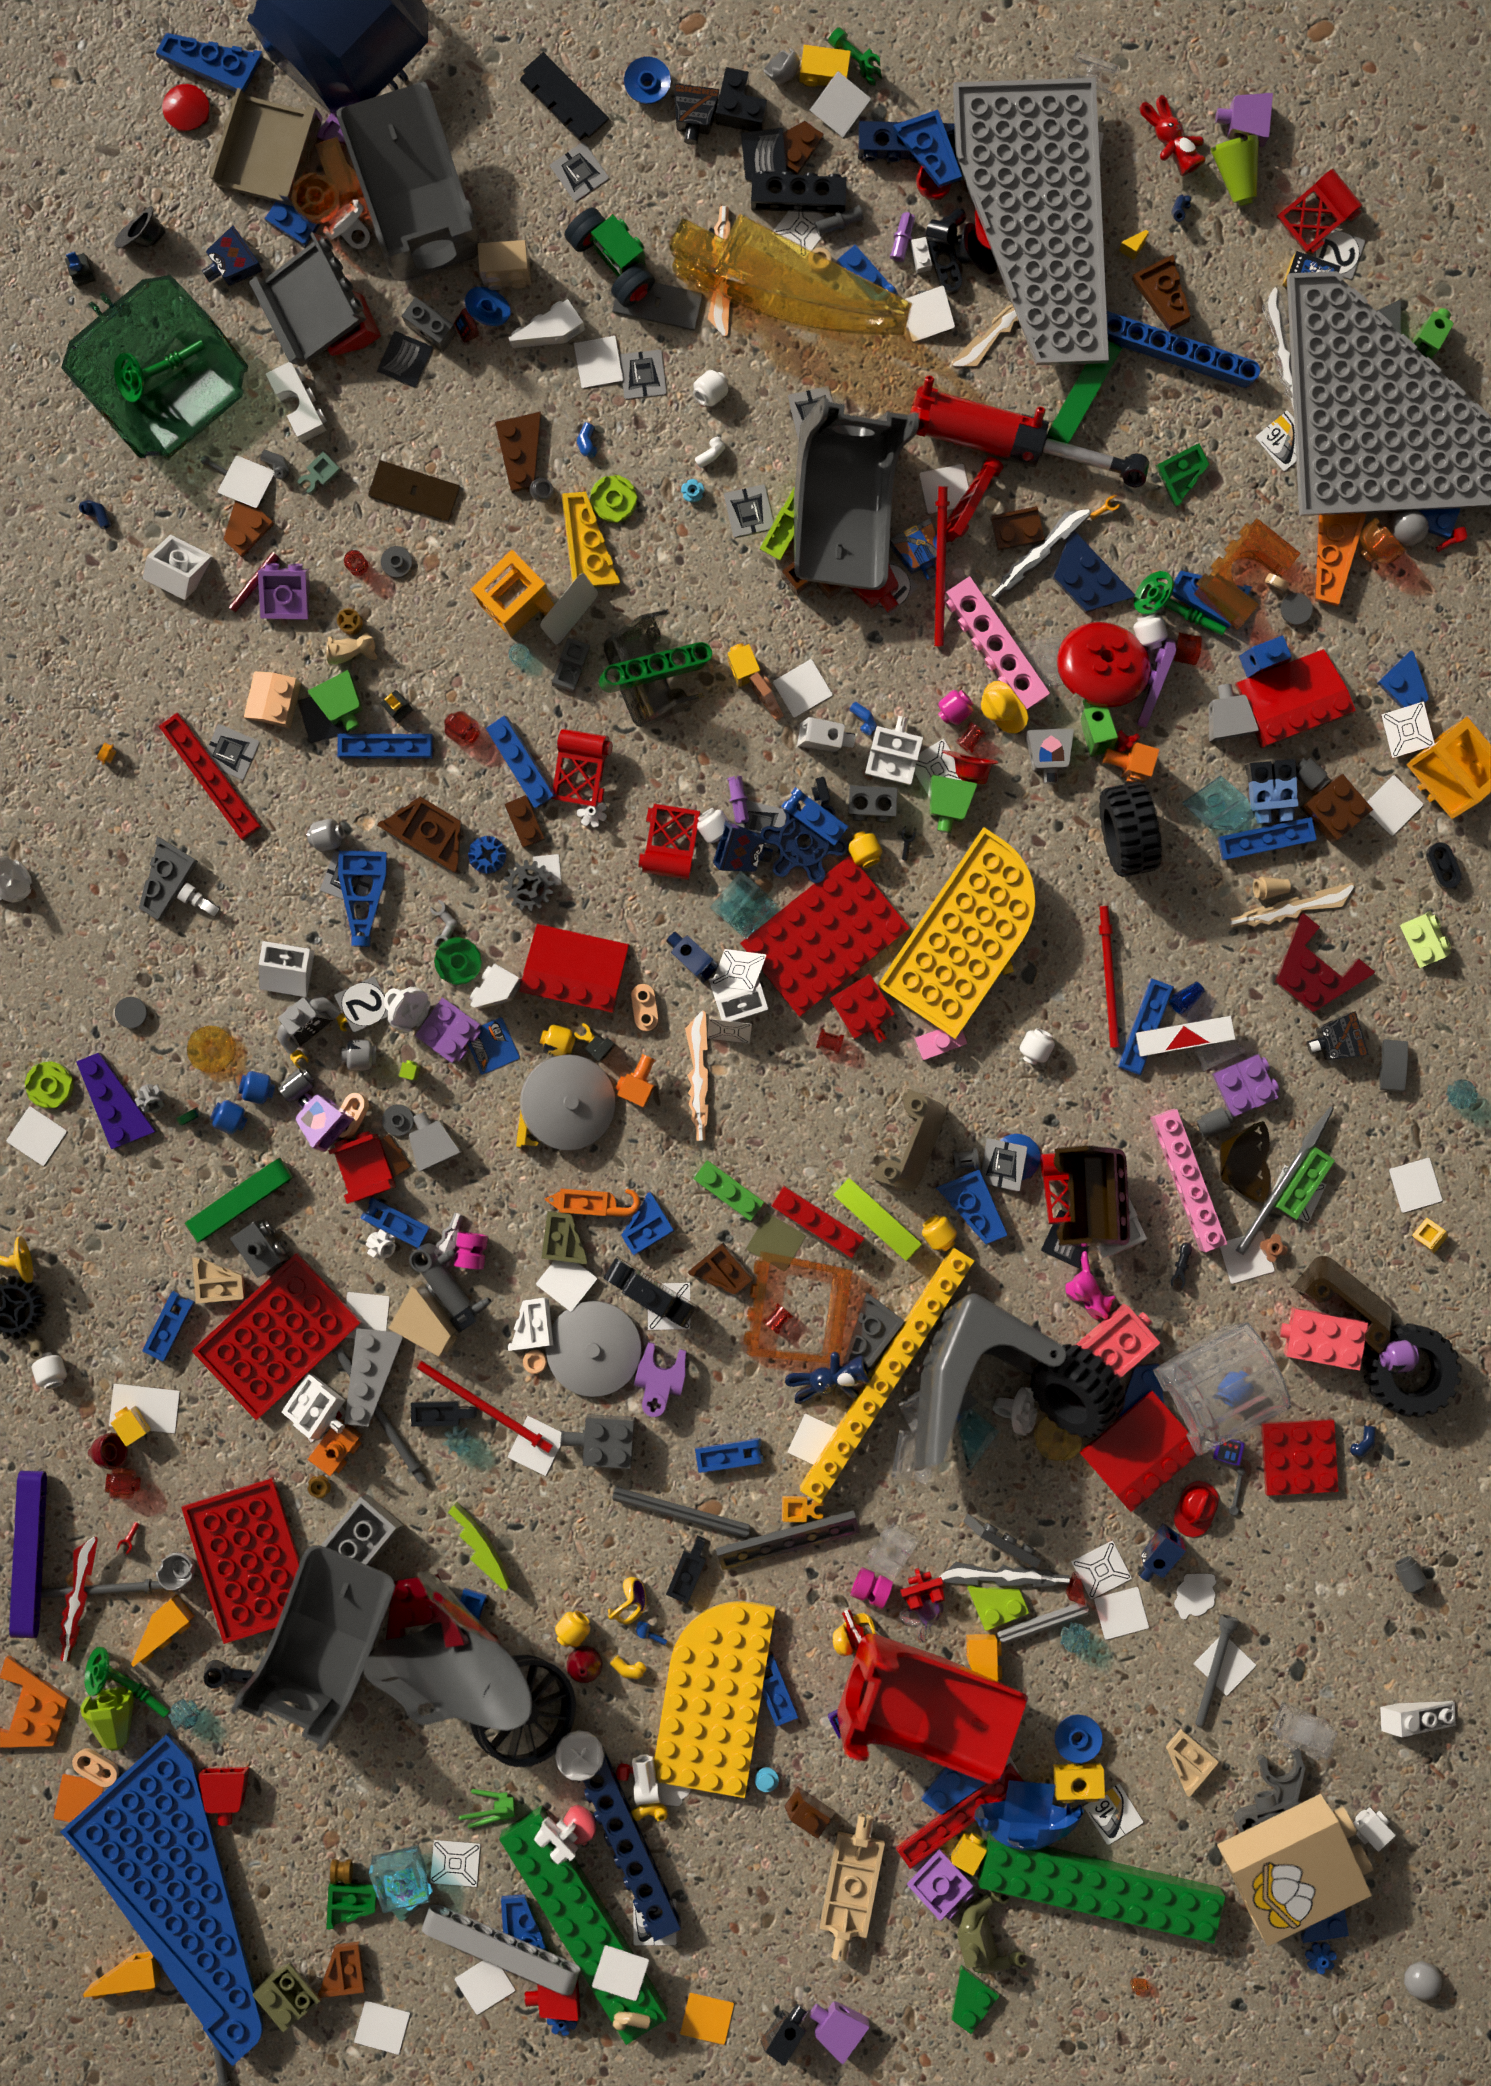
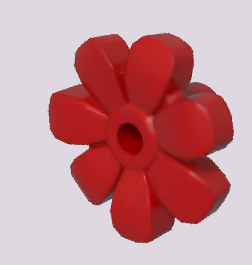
M1122 730L1118 731L1117 740L1119 744L1116 747V751L1122 753L1126 748H1131L1134 742L1140 738L1139 734L1126 736Z

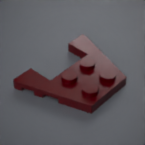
M1303 913L1299 916L1297 927L1291 937V943L1274 983L1312 1013L1372 976L1375 971L1358 958L1343 976L1338 974L1305 947L1320 926Z
M433 1574L440 1579L439 1574ZM419 1577L394 1581L395 1587L390 1602L386 1640L406 1636V1627L441 1622L446 1648L469 1644V1640L466 1635H463L460 1626L429 1598ZM434 1592V1599L444 1604L443 1596Z

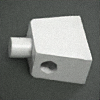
M809 717L800 723L797 746L835 752L841 749L842 746L853 748L855 734L844 732V724Z

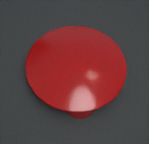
M177 85L170 89L164 97L162 104L163 115L166 121L179 132L194 130L209 120L208 98L195 85Z

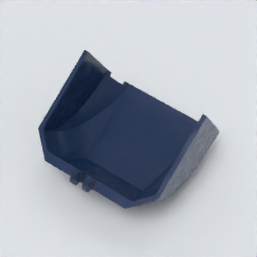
M257 0L254 12L250 13L247 19L269 59L331 113H335L339 108L374 98L387 85L392 91L398 90V85L393 78L397 75L401 81L406 82L409 78L403 68L428 43V10L422 0Z

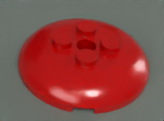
M1092 622L1075 628L1064 638L1057 654V668L1065 686L1071 693H1077L1085 698L1087 703L1095 706L1118 707L1132 702L1145 689L1150 678L1151 665L1145 647L1133 633L1116 624Z

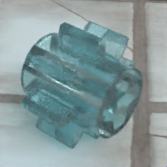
M1460 1079L1454 1081L1453 1086L1448 1085L1446 1095L1449 1096L1448 1102L1458 1109L1469 1108L1471 1103H1476L1478 1093L1475 1092L1476 1087L1468 1080Z
M454 1426L453 1433L449 1431L444 1433L448 1440L444 1441L442 1445H448V1454L455 1451L458 1456H461L463 1448L468 1451L471 1447L467 1442L472 1440L473 1436L467 1437L465 1433L467 1428L461 1431L458 1430L457 1426ZM456 1436L458 1439L463 1440L459 1446L456 1442H452Z
M1070 1622L1069 1628L1063 1627L1060 1634L1062 1636L1060 1644H1064L1068 1652L1080 1654L1082 1648H1088L1090 1632L1082 1624Z
M182 1699L171 1707V1713L168 1717L171 1719V1724L176 1730L181 1726L184 1730H187L197 1723L200 1712L193 1700L187 1703Z

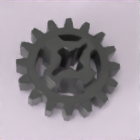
M524 860V866L515 863L517 869L514 871L509 868L508 871L511 876L504 877L508 885L503 886V890L509 891L505 896L506 899L513 898L514 900L511 905L515 907L519 903L521 911H524L525 907L528 906L529 911L533 912L535 905L542 909L541 902L549 903L547 895H554V892L549 889V887L555 885V882L548 880L552 876L551 872L544 873L546 866L542 865L538 868L537 861L529 865L528 860ZM532 870L540 875L533 877L528 875L526 871ZM518 876L520 878L518 886L513 889L514 880ZM527 880H529L531 883L535 882V884L532 885L533 890L530 892L527 889L523 890V888L526 886L525 882ZM544 883V891L542 895L539 896V888ZM526 895L529 896L532 901H523L520 900L518 897Z

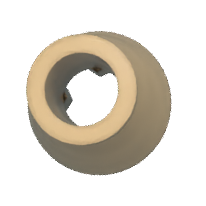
M1261 876L1253 882L1254 896L1261 898V900L1289 893L1291 889L1288 879Z

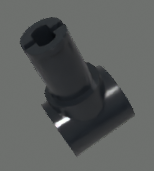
M956 208L949 216L941 220L932 219L928 223L926 230L928 241L952 245L957 238V227L966 221V217H964L966 215L965 211L961 208Z
M212 1660L205 1666L203 1680L205 1685L212 1689L228 1685V1683L246 1684L251 1678L252 1669H235L225 1665L220 1660ZM216 1670L220 1672L221 1675L217 1678H213L209 1675V1673L211 1671Z

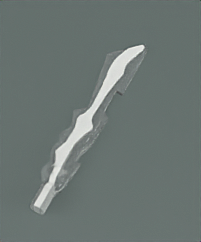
M1275 287L1262 306V310L1278 344L1273 354L1279 361L1277 370L1280 372L1279 381L1285 386L1284 394L1291 400L1294 410L1291 348L1284 329V325H1288L1280 289Z

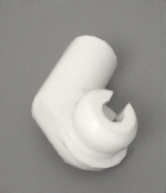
M720 437L711 439L709 444L712 448L695 458L700 468L716 460L725 450V443H722Z

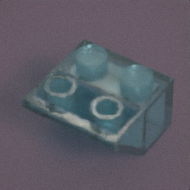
M740 871L711 905L710 910L747 940L777 903Z

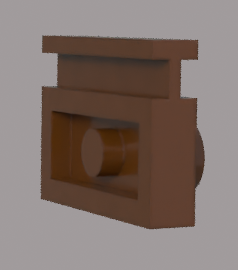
M1038 506L992 515L990 518L997 551L1044 541Z

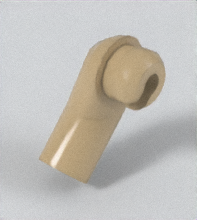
M618 2012L614 2016L615 2020L613 2021V2026L617 2030H624L626 2025L647 2029L650 2024V2017L638 2013Z

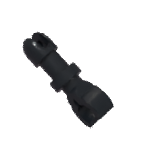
M1185 1242L1180 1247L1179 1260L1175 1262V1267L1177 1268L1175 1275L1171 1279V1287L1174 1286V1279L1180 1275V1279L1183 1282L1180 1288H1184V1276L1186 1269L1189 1270L1188 1259L1192 1252L1190 1243Z

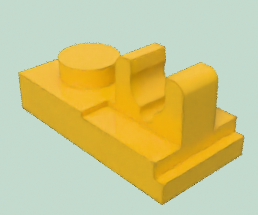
M520 1109L516 1147H521V1145L537 1146V1141H532L527 1137L531 1132L524 1123Z

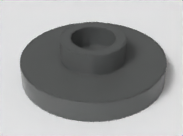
M392 546L386 549L381 557L383 571L392 578L406 576L413 565L410 553L400 546Z
M1301 593L1288 595L1280 606L1282 618L1291 625L1305 623L1310 618L1313 610L1310 599Z
M123 998L115 1008L116 1020L123 1027L137 1028L147 1018V1007L139 998Z
M392 1105L383 1113L382 1124L389 1134L402 1136L412 1129L414 1115L404 1105Z

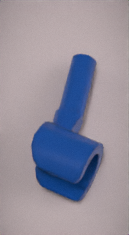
M638 1622L636 1632L640 1638L653 1639L666 1645V1639L649 1632L651 1627L649 1623Z

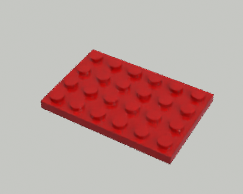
M850 854L825 874L823 881L810 886L744 939L740 945L746 952L766 955L761 971L798 1017H800L906 932L909 926L863 869L854 863Z
M296 1253L202 1340L192 1352L255 1420H258L360 1325L362 1321L299 1253Z
M274 1477L183 1505L181 1509L223 1644L276 1628L300 1565V1559Z

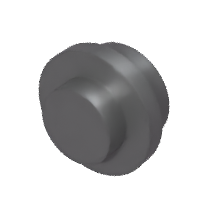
M537 478L530 485V494L536 501L546 502L553 495V486L547 479Z

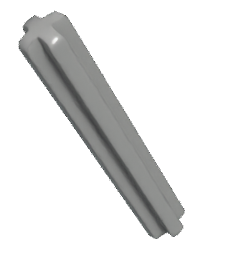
M1082 1601L999 1630L998 1637L1001 1643L1005 1644L1089 1614V1609L1086 1602Z

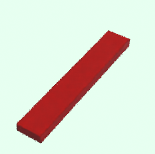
M177 712L160 724L158 727L240 839L244 841L262 828L181 715Z
M1011 1762L1005 1766L1002 1778L997 1784H984L896 1847L897 1852L910 1869L976 1821L974 1818L975 1810L981 1804L1005 1800L1009 1780L1025 1782Z

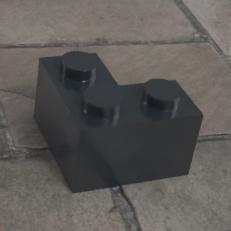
M729 67L725 68L716 109L717 125L750 132L763 130L767 113V100L747 95L749 86L748 71Z

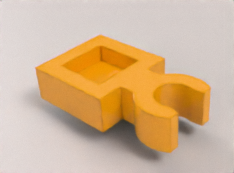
M782 1496V1521L807 1522V1515H811L814 1519H822L823 1514L815 1513L814 1508L816 1506H824V1503L822 1501L820 1504L815 1500L807 1503L806 1496Z

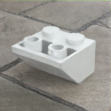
M263 941L259 959V989L307 997L315 951Z
M496 964L492 967L488 966L482 976V979H484L483 984L480 988L476 987L470 996L472 1000L470 1005L474 1008L482 1009L512 1001L521 985L522 979Z
M714 978L709 979L710 985ZM759 978L753 991L711 985L721 1020L733 1022L768 1011Z

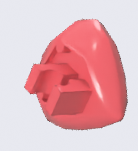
M574 1805L565 1815L563 1822L566 1825L572 1821L576 1824L572 1832L578 1838L574 1843L575 1845L582 1844L585 1846L596 1835L595 1816L587 1808Z

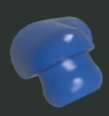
M585 422L578 435L577 445L583 456L594 458L597 454V448L593 446L590 438L595 426Z
M854 702L849 711L862 719L864 724L860 729L865 735L870 736L877 727L871 711L858 702Z

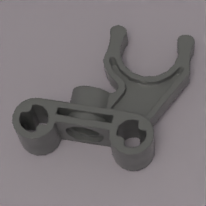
M1297 1746L1290 1747V1752L1294 1757V1765L1292 1770L1284 1776H1276L1269 1772L1268 1760L1263 1754H1259L1256 1757L1260 1767V1776L1274 1789L1255 1794L1254 1800L1256 1804L1237 1809L1234 1814V1822L1241 1833L1260 1824V1822H1264L1289 1810L1293 1806L1301 1804L1298 1798L1306 1768L1302 1761L1301 1750ZM1251 1818V1819L1248 1820V1824H1247V1825H1242V1824H1245V1823H1246L1245 1819Z

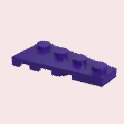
M96 1053L76 1061L111 1149L157 1132L145 1117L142 1109L137 1107L131 1094L124 1088L118 1076L101 1053Z

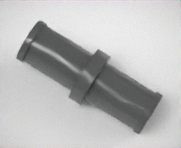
M857 205L841 213L836 211L833 216L816 221L815 227L819 237L837 229L839 231L844 230L845 226L864 220L863 212L860 205Z

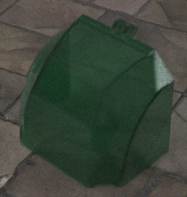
M171 275L142 279L114 304L102 292L100 298L109 306L103 313L95 302L89 303V306L98 317L69 341L61 369L138 458H146V456L171 458L243 397L244 373L248 371V364L209 314ZM202 339L206 348L184 360V364L181 365L179 363V367L174 366L173 370L168 369L145 379L144 392L140 400L130 402L122 396L114 375V365L118 355L130 353L136 358L143 370L165 360L166 356L170 357L169 354L171 353L174 355V351L180 352ZM126 360V361L124 362L123 369H124L126 363H128V360ZM125 382L126 387L130 391L131 387Z

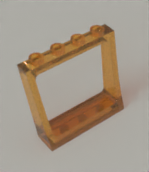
M761 1251L760 1258L755 1260L753 1268L757 1279L756 1284H752L750 1289V1297L754 1298L753 1308L749 1307L747 1311V1321L750 1322V1330L745 1331L744 1345H747L746 1354L756 1357L830 1364L832 1352H838L841 1355L852 1269ZM775 1261L833 1274L824 1343L820 1353L758 1347L768 1271L771 1262Z

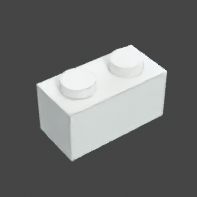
M926 237L911 240L910 246L916 273L931 271L932 263Z

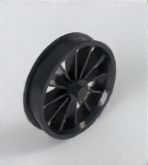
M523 1654L511 1657L518 1668L529 1666L526 1683L531 1697V1713L528 1720L517 1728L501 1730L491 1743L485 1732L490 1728L470 1723L473 1737L481 1749L501 1763L513 1767L534 1766L554 1755L561 1739L571 1732L576 1714L575 1693L563 1671L537 1656ZM542 1667L548 1671V1674L532 1692L537 1669ZM555 1679L560 1691L538 1700ZM488 1685V1687L486 1688V1690H485V1692H484V1696H485L487 1690L489 1689V1686H490V1685ZM561 1699L560 1714L543 1712L538 1709ZM538 1716L558 1719L551 1735L536 1721ZM531 1724H534L548 1738L538 1748H535ZM524 1729L529 1752L516 1755L522 1730ZM513 1730L508 1754L498 1752L497 1748Z

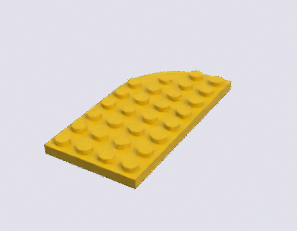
M983 827L877 985L954 1039L959 1036L1010 961L1032 924L1036 906L1035 886L1029 868L1020 854L1003 839Z
M746 1601L722 1603L700 1613L680 1634L670 1660L654 1758L657 1781L659 1780V1783L745 1798L776 1606Z

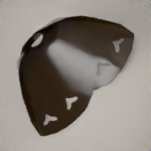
M1264 1121L1251 1125L1223 1142L1220 1146L1219 1156L1222 1182L1253 1201L1261 1203L1265 1202L1270 1186V1171L1265 1161L1270 1148L1268 1128ZM1258 1127H1260L1259 1130L1262 1132L1261 1134L1255 1132L1258 1129ZM1260 1142H1262L1261 1151L1256 1147ZM1259 1170H1262L1261 1176L1263 1179L1256 1176L1259 1173ZM1260 1188H1262V1191L1260 1192V1197H1259L1258 1194L1256 1193V1191L1259 1190Z

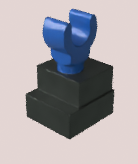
M76 252L66 254L65 262L73 284L76 287L96 281L90 259L84 253L77 255Z

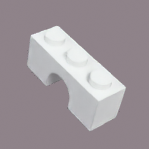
M288 362L266 373L280 401L290 397L299 399L297 410L287 415V418L301 443L327 431L323 424L327 420L321 409L316 410L313 404L316 398L310 387L305 388L302 381L306 380L300 367L295 368L292 363Z

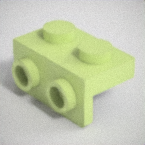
M1431 911L1400 925L1419 968L1451 954V944L1446 936L1443 937L1439 929L1441 928L1440 920Z

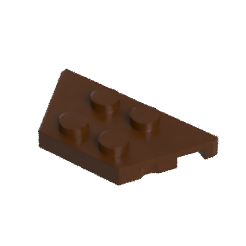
M421 796L377 824L378 827L454 873L458 871L462 822Z

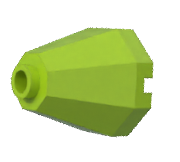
M124 1687L103 1689L94 1699L91 1696L86 1697L80 1707L81 1714L102 1747L110 1751H117L124 1747L130 1733L134 1704L133 1692L128 1690L126 1693Z

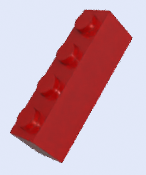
M784 1185L771 1204L773 1208L851 1258L864 1240L862 1235Z

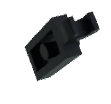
M460 1400L411 1402V1427L459 1426L460 1418H475L477 1416V1407L460 1408Z
M697 1535L692 1550L684 1549L666 1592L667 1596L686 1604L689 1603L706 1561L705 1557L700 1556L706 1538Z

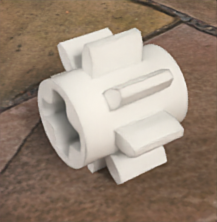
M382 1229L379 1232L372 1233L366 1243V1246L370 1248L367 1254L373 1258H378L380 1261L383 1258L390 1257L395 1251L396 1244L392 1242L395 1237L384 1232Z

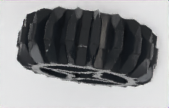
M14 1275L9 1276L8 1280L5 1277L0 1278V1296L3 1293V1305L0 1308V1334L3 1333V1339H9L11 1336L13 1340H17L19 1334L25 1338L27 1337L26 1330L34 1333L36 1332L35 1325H42L43 1322L38 1317L46 1316V1313L41 1311V1308L46 1307L47 1303L40 1302V1299L44 1298L45 1295L44 1293L37 1294V1291L40 1289L39 1285L31 1287L33 1280L31 1283H26L21 1276L16 1280ZM11 1288L23 1292L27 1298L20 1299L16 1292L13 1293ZM22 1303V1305L18 1306L14 1311L10 1310L5 1312V1310L9 1309L14 1304L17 1305ZM30 1305V1314L25 1322L24 1319L26 1317L24 1312L26 1307ZM1 1316L9 1317L11 1322L15 1323L16 1327L5 1323L1 1319Z

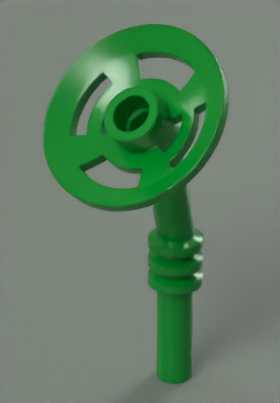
M201 339L180 352L174 351V355L171 353L169 354L170 357L166 356L165 360L143 370L133 355L121 353L116 358L114 365L115 381L120 393L127 401L136 402L140 400L144 392L145 379L168 369L173 370L174 366L179 367V363L181 365L184 364V360L202 351L206 346ZM126 360H128V363H126V365H125V367H124V369H123L124 362H125ZM125 382L131 387L130 391L126 387Z
M1165 571L1154 572L1147 576L1137 588L1134 596V606L1139 613L1151 615L1165 606L1185 617V621L1190 620L1189 623L1192 624L1194 622L1195 626L1199 624L1223 636L1227 627L1204 617L1201 612L1198 614V611H1193V608L1188 609L1170 599L1174 590V580L1169 573ZM1166 579L1168 583L1158 582V580ZM1149 586H1151L1147 593V598L1143 599L1145 591ZM1147 606L1152 610H1146L1144 607Z
M97 1647L93 1650L88 1659L84 1677L85 1689L88 1695L97 1696L104 1688L106 1681L111 1678L132 1691L133 1695H136V1699L140 1698V1702L144 1701L163 1719L169 1714L170 1710L150 1694V1690L146 1691V1686L142 1687V1683L138 1684L111 1667L106 1648ZM101 1655L102 1660H100L99 1663L96 1664L97 1659Z

